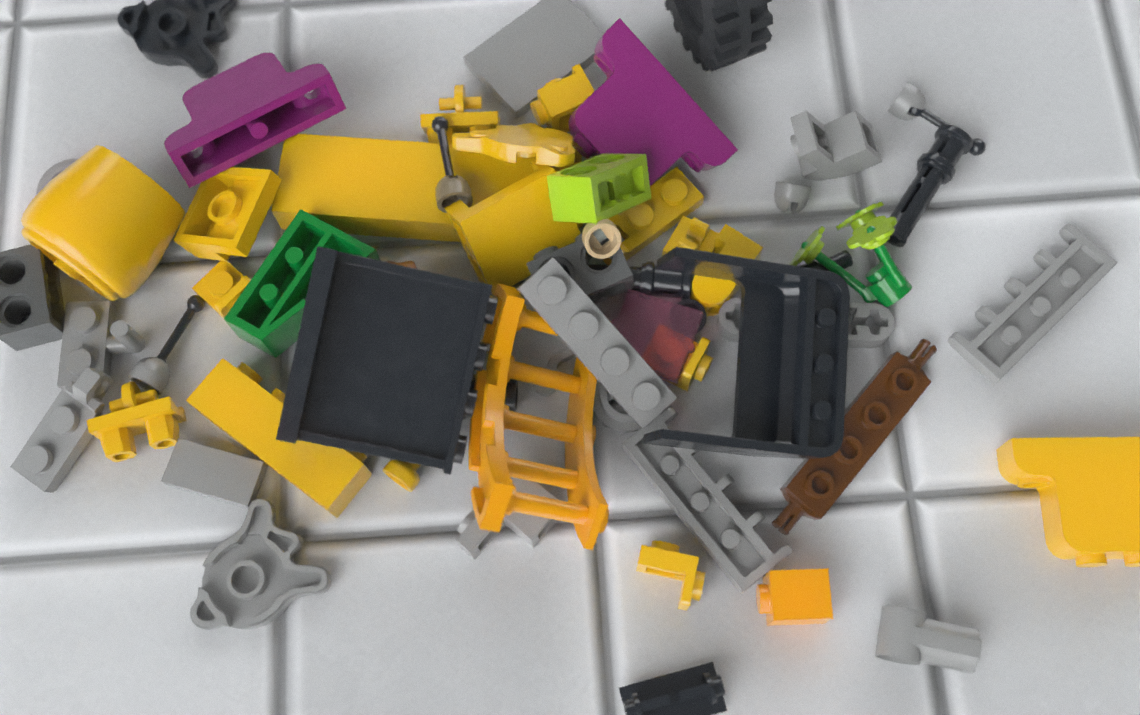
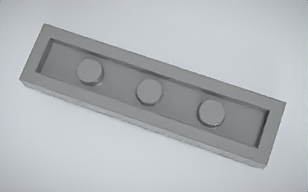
M554 257L550 258L517 288L518 292L640 428L644 429L677 399L676 395Z

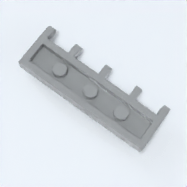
M1066 224L1059 231L1060 237L1070 246L1058 258L1045 249H1040L1033 256L1035 263L1044 271L1028 287L1015 277L1010 278L1004 284L1006 291L1015 299L999 315H996L986 306H981L975 312L976 319L986 328L974 340L970 342L958 332H955L948 338L950 346L993 385L1118 263L1075 226Z
M670 406L644 429L641 428L622 443V448L742 594L766 575L768 571L788 557L793 550L788 544L781 546L775 553L770 550L753 529L765 519V516L758 510L745 520L723 493L724 490L734 483V479L727 474L715 483L693 457L700 450L643 444L644 434L660 429L670 430L667 424L678 415L677 411Z

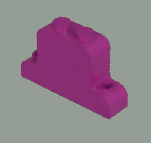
M620 18L606 30L595 46L593 58L599 68L607 75V80L572 113L569 119V130L574 139L573 146L583 157L588 159L591 156L595 157L602 153L646 154L651 186L680 157L692 170L699 173L700 171H707L724 164L738 151Z
M265 52L188 89L183 94L182 101L191 117V122L171 133L166 138L164 146L186 184L191 188L345 110L346 107L329 71L323 64H311L294 72H286L275 54Z

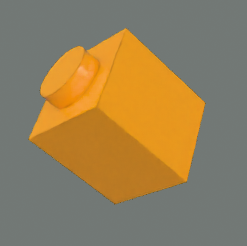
M828 568L768 571L763 577V584H757L756 586L758 613L766 614L767 626L825 624L832 620L833 609Z

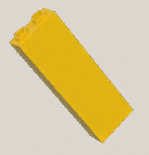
M296 134L284 140L278 176L282 181L274 197L271 209L281 229L286 230L301 209L346 234L460 242L447 213L440 211L437 207L435 189L438 182L445 176L439 143ZM448 144L454 176L459 175L467 180L471 188L473 203L470 207L534 172L530 162L536 158L516 156V163L502 161L483 153L455 150L452 144Z

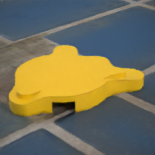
M535 123L514 126L497 125L496 128L470 131V133H455L452 135L453 149L483 153L502 161L516 163V156L536 158V164L555 167L572 166L575 162L574 139L572 135L556 129L542 128Z

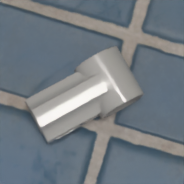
M882 606L875 657L907 665L925 663L960 672H975L982 647L979 630L927 619L925 613L909 608Z

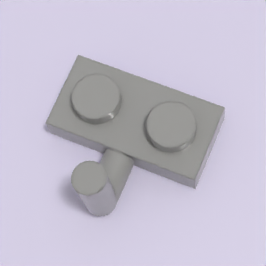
M110 300L66 302L57 386L60 389L64 390V387L70 381L75 382L86 367L101 370L110 376L112 354L138 353L145 348V340L129 324L123 320L115 321L117 306Z

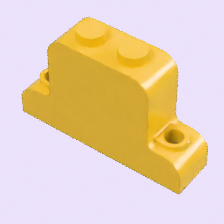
M1140 437L1011 438L996 449L999 472L1006 481L1020 488H1036L1038 490L1047 548L1054 556L1065 560H1075L1076 567L1083 568L1108 565L1107 559H1124L1126 567H1140Z

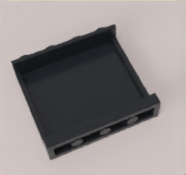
M317 246L276 440L294 444L300 440L443 469L444 474L451 475L453 463L462 464L465 454L467 436L460 435L463 416L472 418L478 390L470 388L473 371H482L486 358L488 343L480 342L484 323L492 325L497 308L498 297L490 295L492 285Z

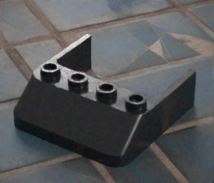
M675 247L659 258L656 269L730 280L735 282L741 290L733 433L731 437L660 429L644 434L643 444L752 457L819 459L834 455L840 449L844 438L850 291L845 280L838 274L830 271Z

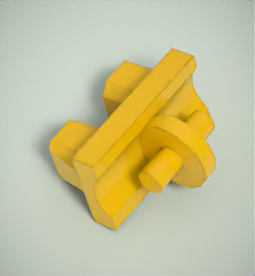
M455 85L454 97L439 98L440 111L455 110V113L420 114L421 128L427 134L429 143H439L438 134L433 131L431 124L433 119L438 116L446 118L449 123V128L446 131L448 144H452V135L454 133L487 130L488 128H496L497 125H501L498 111L467 112L470 109H482V97H466L465 86Z
M134 381L122 384V398L109 401L111 413L87 420L89 433L100 439L106 458L113 462L134 458L137 455L134 436L146 432L149 445L155 450L175 446L179 438L178 423L187 421L184 408L182 406L176 407L171 397L159 399L155 389L141 392Z

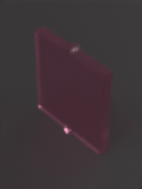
M629 289L618 318L613 319L611 323L660 378L678 384L689 353L695 351L693 341L704 314L702 311Z

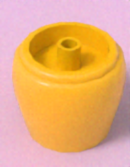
M96 145L53 178L32 199L22 215L21 222L24 228L21 233L32 246L40 249L64 273L75 280H79L101 296L111 301H116L119 297L126 299L132 296L144 285L158 266L186 212L166 190L132 163L104 146Z

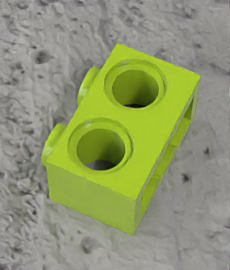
M602 153L547 176L553 221L594 224L651 199L646 154Z

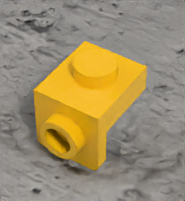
M652 541L651 547L641 545L636 571L682 581L677 609L687 611L691 599L700 601L705 572L697 571L699 557L679 553L680 546L669 542Z

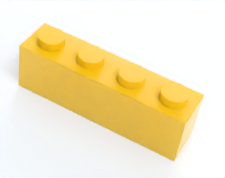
M222 358L186 401L204 417L265 462L334 517L338 518L372 476V473L363 464L367 456L360 452L300 440L296 444L276 440L285 393L275 388L270 394L259 385L263 378L243 362L236 368Z

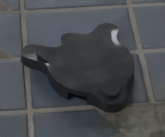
M143 0L137 5L123 8L119 12L117 20L123 32L133 38L140 52L148 60L165 66H186L193 70L200 78L209 79L217 73L218 64L209 51L208 45L212 42H223L228 38L229 32L224 23V17L236 6L238 0H155L149 5H146Z

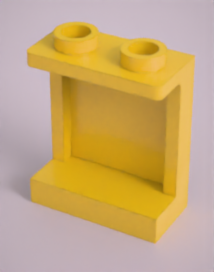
M535 159L530 162L533 173L469 208L461 200H458L445 207L446 213L478 280L482 284L492 285L491 294L493 296L497 283L513 286L529 277L530 273L526 263L534 260L533 257L536 253L552 246H557L559 249L574 243L575 238L581 234L579 228L583 226V223L553 221L547 176L560 171L558 167L536 164Z

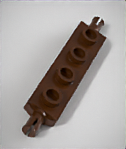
M921 339L908 357L897 351L886 359L845 409L844 438L840 449L830 457L804 459L780 488L788 504L777 518L771 522L774 528H780L778 531L787 536L802 516L813 520L823 518L932 382L922 368L932 355L937 352L935 345L928 347L931 342Z

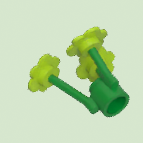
M882 201L872 204L863 210H857L854 215L836 226L837 231L851 226L853 236L846 242L848 248L854 249L861 246V248L867 250L873 249L881 262L865 275L869 282L866 286L821 252L825 245L820 240L826 229L823 226H820L818 230L816 229L801 244V248L789 264L797 266L802 261L810 264L815 259L830 272L841 276L846 284L858 292L866 303H872L877 300L879 304L885 307L896 303L912 289V285L894 263L884 244L895 231L893 226L897 224V220L895 217H876L875 212L884 206Z

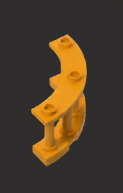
M497 283L494 296L498 297L494 320L492 325L486 324L482 342L491 345L486 370L476 371L474 389L478 391L469 428V470L478 472L479 487L473 486L471 489V499L476 520L480 529L500 532L504 516H509L512 511L570 522L574 524L583 548L593 550L598 534L604 532L609 519L608 503L598 483L593 456L596 427L592 423L597 379L577 357L573 375L515 361L511 353L516 331H520L522 327L555 336L558 335L536 311L527 309L526 304H524L525 298L516 288ZM513 379L570 393L566 423L510 411L509 406L505 405L506 385L509 380ZM508 429L565 442V468L509 457L508 452L505 451L504 430ZM511 477L566 488L568 502L517 492Z

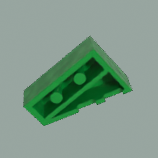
M300 209L224 320L240 339L277 358L297 342L317 246L381 261L376 249Z

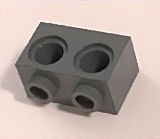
M582 233L575 238L574 243L560 249L557 246L545 248L534 255V260L526 263L532 276L550 258L554 257L594 304L634 288L633 274L621 248L609 257L612 263L608 268L597 271L588 266V262L593 256L584 247ZM606 238L601 242V244H605L609 241V239Z
M31 244L0 252V340L15 351L62 340L65 309L59 269L40 249H36ZM24 275V277H23L19 282L16 283V281L18 280V278H19L20 276ZM31 313L29 318L25 322L21 323L22 319L27 314Z

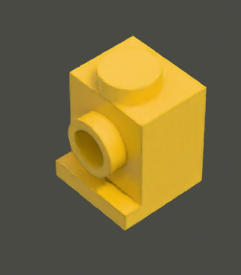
M581 65L572 66V75L563 79H553L537 90L538 99L530 102V106L539 126L546 124L547 128L563 132L570 131V116L595 92Z

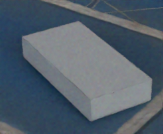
M178 438L161 482L172 487L248 508L251 502L256 500L268 465L259 460Z

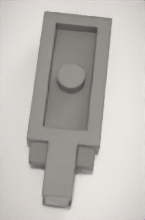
M86 367L75 382L70 381L64 387V390H61L10 467L42 491L54 493L93 435L88 431L87 420L104 415L102 412L106 404L101 400L115 380L101 370Z

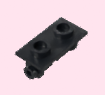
M713 662L619 687L626 715H714L727 711L723 697L725 695L724 685L720 675L716 674Z

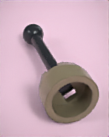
M438 116L433 119L431 126L433 131L438 134L445 176L438 182L435 196L438 209L446 213L445 207L458 200H461L470 207L473 203V198L467 180L459 175L454 176L446 135L449 123L446 118Z

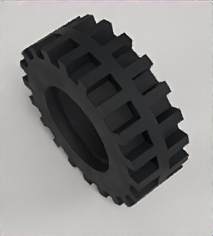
M666 0L664 2L667 11L671 12L674 19L673 27L676 33L680 32L683 38L685 50L692 51L693 61L696 65L701 63L702 70L704 71L710 70L712 72L763 52L767 49L766 43L771 41L772 34L767 26L773 24V15L769 12L767 3L772 0Z

